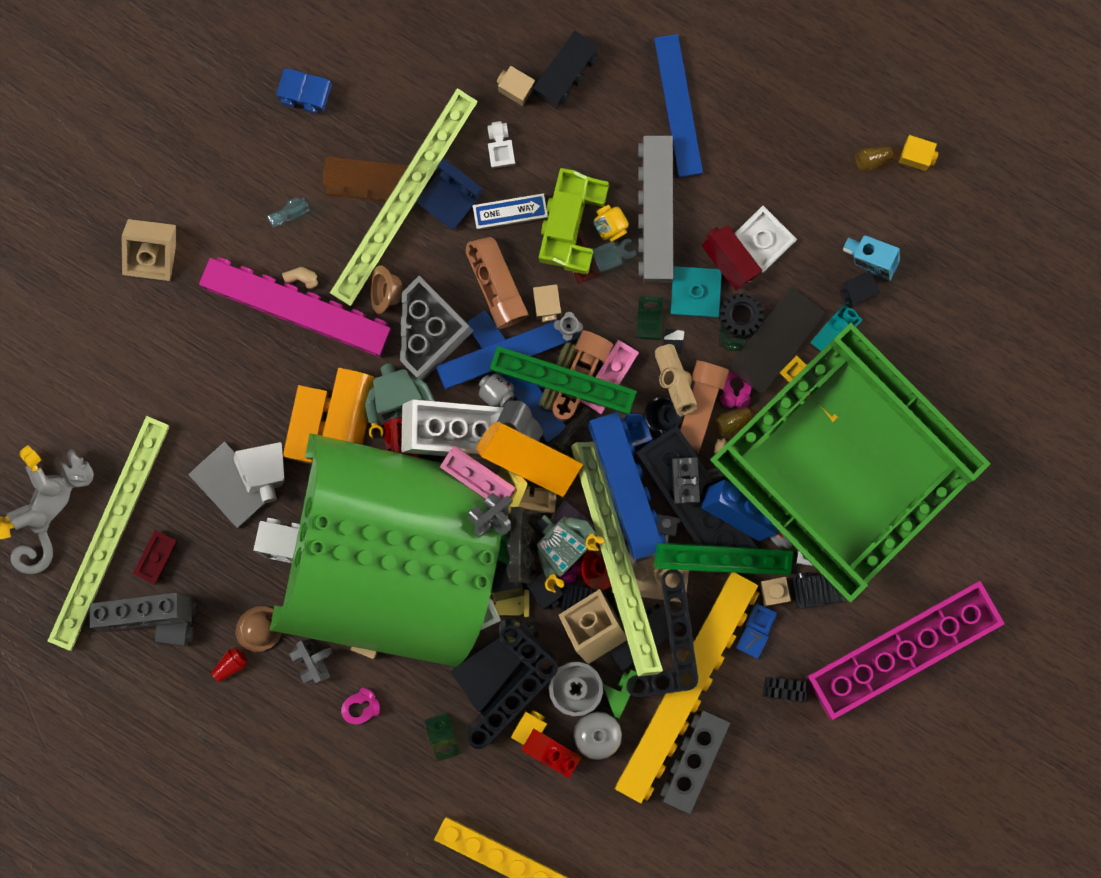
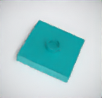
M674 266L670 315L719 318L721 271L719 269Z

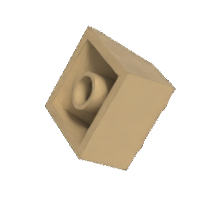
M128 219L122 233V275L170 281L176 248V225Z
M600 589L559 614L576 652L587 664L627 640L620 618Z

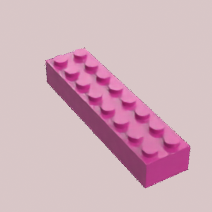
M977 581L807 675L805 678L828 719L833 720L1005 623L981 581Z

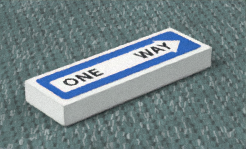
M544 193L473 205L477 230L548 218Z

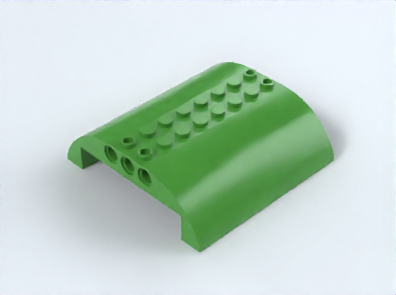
M852 323L847 325L795 378L710 459L730 482L849 603L868 586L867 583L968 483L974 481L991 464ZM822 408H824L831 416L835 414L838 418L834 422H832V420L828 417V415Z
M310 433L305 458L313 460L284 604L283 607L274 606L270 630L454 667L459 666L473 648L484 622L501 542V534L497 533L493 528L480 538L476 537L473 534L475 526L467 519L470 510L475 506H478L485 513L488 511L483 506L486 499L440 468L442 463Z

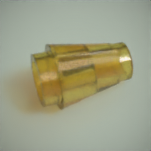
M890 146L861 148L860 152L855 154L857 167L860 171L865 170L867 172L893 159Z
M744 407L721 413L714 419V422L721 436H730L752 420L750 410Z

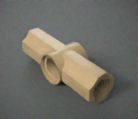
M667 344L658 347L655 350V358L661 371L659 378L661 386L668 389L678 415L684 416L694 412L697 409V403L690 388L692 384L691 374L683 370L674 345Z

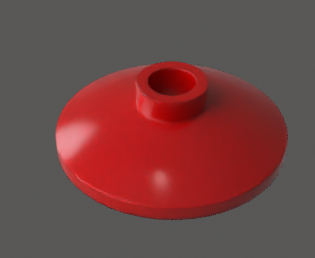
M596 542V547L599 551L589 549L585 551L582 558L581 571L585 583L591 589H600L602 591L609 588L611 582L600 545Z

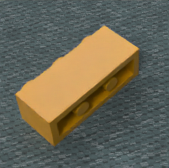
M298 385L283 453L285 459L312 464V459L305 458L309 434L323 436L326 423L323 421L324 414L328 412L331 398H328L329 394L327 391Z

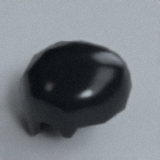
M656 397L648 403L644 411L645 422L652 431L660 433L666 432L675 425L680 428L684 420V416L677 414L670 397Z

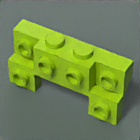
M560 168L554 196L549 198L547 204L548 220H544L542 224L541 234L544 237L538 257L540 263L561 266L566 271L588 274L593 249L577 246L576 240L585 204L604 207L609 182L585 176L574 170Z

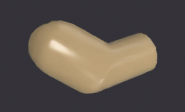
M304 267L282 273L285 283L289 284L300 280L305 283L308 289L315 288L318 285L315 272Z

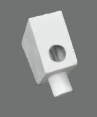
M281 442L236 451L233 459L247 492L254 493L260 491L263 503L276 501L277 497L274 488L281 487L284 482Z

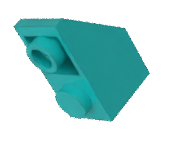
M844 304L811 343L822 351L847 325L852 323L857 327L863 319L853 309Z

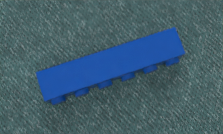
M618 412L590 420L588 427L633 562L638 563L654 558L656 543H666L663 533H658L656 524L659 523L656 511L650 509L648 501H651L650 493L647 486L643 487L640 479L643 478L642 469L639 463L635 464L632 455H635V449L632 441H627L625 432H628L624 418L620 419Z

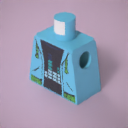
M865 235L861 242L848 238L843 248L844 252L854 255L856 266L888 281H891L900 262V248Z

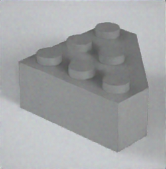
M418 276L402 292V349L400 361L418 379L424 381L436 369V366L440 365L474 330L424 279Z

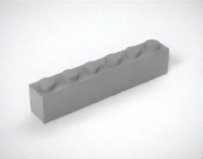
M643 136V143H638V158H643V167H638V181H643V190H638V205H643V214H638V229H643V238L638 239V252H643V262L638 264V275L643 276V283H672L673 136Z

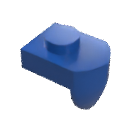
M630 413V415L625 416L624 420L628 432H625L627 441H632L635 450L642 448L653 440L643 415Z

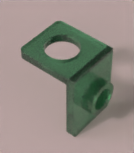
M639 297L637 339H661L662 297ZM651 302L655 303L657 307L648 309L644 307V304Z
M734 320L738 324H745L744 321ZM720 325L719 347H725L726 351H739V349H743L746 345V340L739 338V336L735 339L728 338L724 327Z
M448 713L426 719L425 724L429 740L437 761L459 755L460 749L455 739ZM449 745L453 747L451 751L446 753L439 751L443 746Z

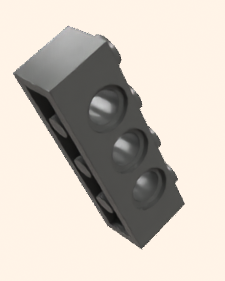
M179 593L90 603V628L104 632L192 622L191 597Z
M701 711L700 715L695 714L690 727L694 728L690 737L685 736L680 750L684 751L681 759H675L670 770L674 775L670 783L666 781L661 790L662 802L691 814L730 725L729 722L705 711ZM702 731H706L710 735V742L705 746L700 745L697 741V735ZM691 754H697L700 757V765L697 768H690L687 764V758ZM681 777H687L690 780L691 785L686 791H681L677 787V781Z

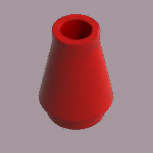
M238 648L228 649L216 667L211 671V674L218 682H222L227 677L244 669L248 660Z

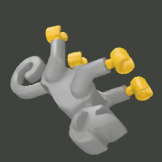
M29 445L20 451V457L26 463V471L36 489L29 505L7 513L6 517H0V539L11 537L10 529L15 528V530L28 526L34 533H38L43 548L41 560L33 565H27L20 561L22 555H27L30 559L36 558L37 554L32 547L19 545L13 549L10 560L14 568L21 573L37 574L44 571L50 565L53 558V547L47 534L50 522L68 503L72 488L87 486L93 480L94 473L89 463L83 461V457L79 458L72 449L67 453L69 465L60 461L61 475H44L42 468H39L37 465L41 458Z

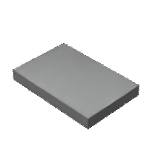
M224 441L188 475L227 518L239 528L266 503L262 502L260 491L254 493L247 492L233 459L235 452Z

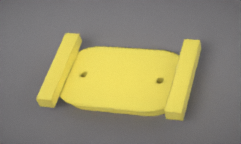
M524 590V596L496 601L494 606L498 614L521 615L524 613V617H529V590ZM490 594V597L494 603V594Z

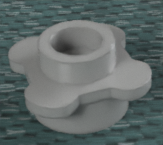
M566 312L561 320L555 321L554 328L562 333L564 340L569 341L575 333L582 331L583 325L578 322V319L572 312Z

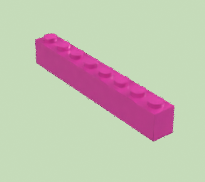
M217 257V260L209 259L199 283L202 289L379 358L382 357L392 332L391 328L387 327L388 323L378 318H375L374 321L365 318L366 314L352 309V312L343 310V305L331 300L329 304L320 301L321 297L311 292H307L306 295L297 292L298 288L291 284L285 283L284 286L276 284V279L262 274V277L253 275L254 271L247 267L240 266L239 269L230 266V261L221 257Z

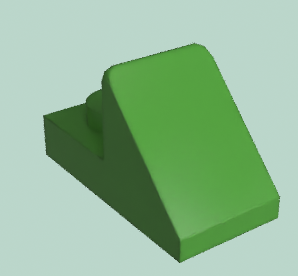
M630 670L629 674L623 673L618 686L622 687L620 692L603 684L604 692L615 718H620L630 697L626 690V683L629 678L637 675V672ZM637 679L631 682V690H633Z

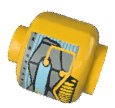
M607 205L596 211L598 216L594 219L593 223L603 240L609 239L610 242H613L627 234L626 229L629 227V223L620 207L611 208Z

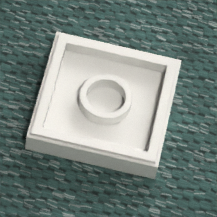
M764 206L734 233L763 270L762 274L797 240Z

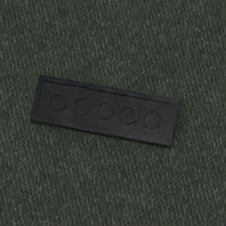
M677 425L635 452L696 545L757 548L749 535L702 509L707 487L714 485L715 482ZM697 457L700 502L674 503L672 459ZM681 476L683 479H690V476Z

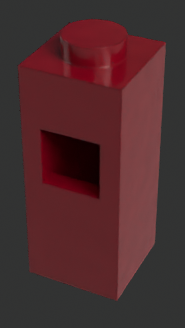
M728 225L720 230L718 227H715L706 234L708 239L701 245L735 291L751 282L763 271Z

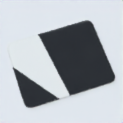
M665 329L663 346L667 344L674 345L677 354L680 355L684 331Z

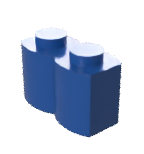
M284 68L276 97L281 101L280 104L286 107L294 108L295 105L304 107V111L317 114L318 111L324 112L332 84L330 80Z

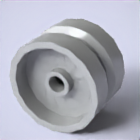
M571 662L559 667L549 684V695L554 706L563 714L570 716H583L593 711L600 703L603 694V684L598 672L590 665L581 662ZM575 684L580 686L578 694L571 692V687Z

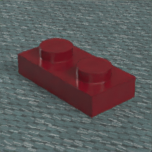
M154 530L133 574L156 585L178 541Z

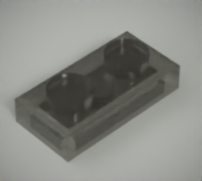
M584 407L553 440V443L563 454L572 457L571 446L576 442H586L591 436L588 427L589 422L597 417L590 409Z

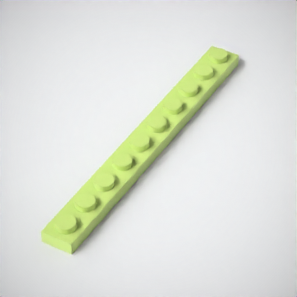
M458 88L455 90L331 289L330 294L347 305H352L478 101Z
M146 416L48 642L72 651L90 611V603H93L170 428L169 425Z
M576 442L571 446L574 459L583 464L578 473L596 534L605 540L603 544L599 543L637 675H657L663 669L594 442Z

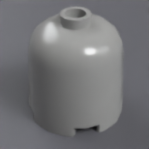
M594 711L587 713L578 720L574 727L573 739L576 748L582 755L588 759L603 760L616 753L621 745L622 732L619 723L613 716L606 712Z

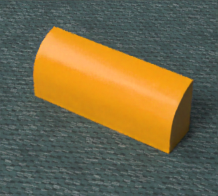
M338 368L323 436L363 445L368 425L365 402L369 390L374 387L373 380L376 377Z
M501 422L493 423L476 446L481 457L562 497L583 466L581 462Z

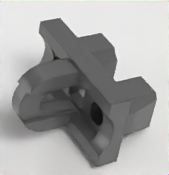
M698 458L672 459L674 503L700 502ZM681 476H690V479H683Z
M492 493L483 504L488 510L486 513L478 506L470 510L467 519L475 526L473 534L480 538L491 528L501 535L507 534L511 530V522L507 517L509 515L508 505L513 500L508 495L501 499Z
M308 638L296 643L297 647L289 652L295 664L303 660L305 661L308 669L300 672V677L304 684L318 683L331 677L323 662L324 659L333 655L331 648L318 652L313 640Z

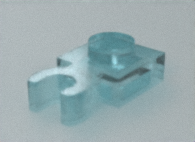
M296 197L286 202V206L282 208L283 210L272 213L267 217L274 228L287 220L290 221L310 211L304 197L301 199Z
M631 239L623 240L618 247L612 241L593 249V259L600 274L622 265V257L632 258L636 255V250L627 252L624 249L626 245L632 242Z

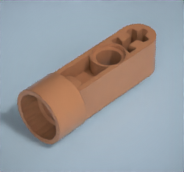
M486 237L468 242L466 245L467 257L497 328H507L526 319L529 314L495 239Z
M583 330L574 348L578 354L570 369L593 377L598 364H605L613 344L599 335ZM580 362L581 364L590 367L591 370L589 371L585 368L578 366V363ZM559 393L553 405V414L557 420L568 422L574 417L581 400L565 395L570 399L568 404L570 413L565 412L564 415H560L558 407H564L566 398L563 397L565 394Z
M699 360L696 361L692 374V381L695 382L692 393L697 403V409L684 416L680 429L697 456L704 439L718 390L724 389L729 370Z

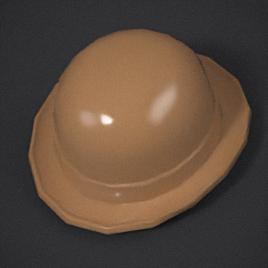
M382 265L374 269L370 280L372 307L377 314H381L387 307L396 306L401 301L403 292L401 280L397 276L390 274L389 270Z
M256 606L240 616L236 624L235 634L238 643L244 649L252 652H263L279 642L283 633L270 630L273 608Z

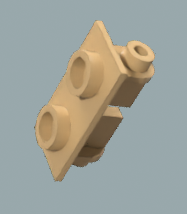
M526 487L518 506V511L555 513L556 493L545 488L535 487L534 494H529L530 487Z

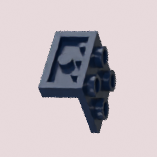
M443 159L438 165V173L419 195L416 203L448 228L454 230L483 192L482 187Z

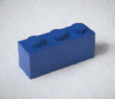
M723 480L707 487L702 505L703 510L758 541L777 534L778 529L732 483Z

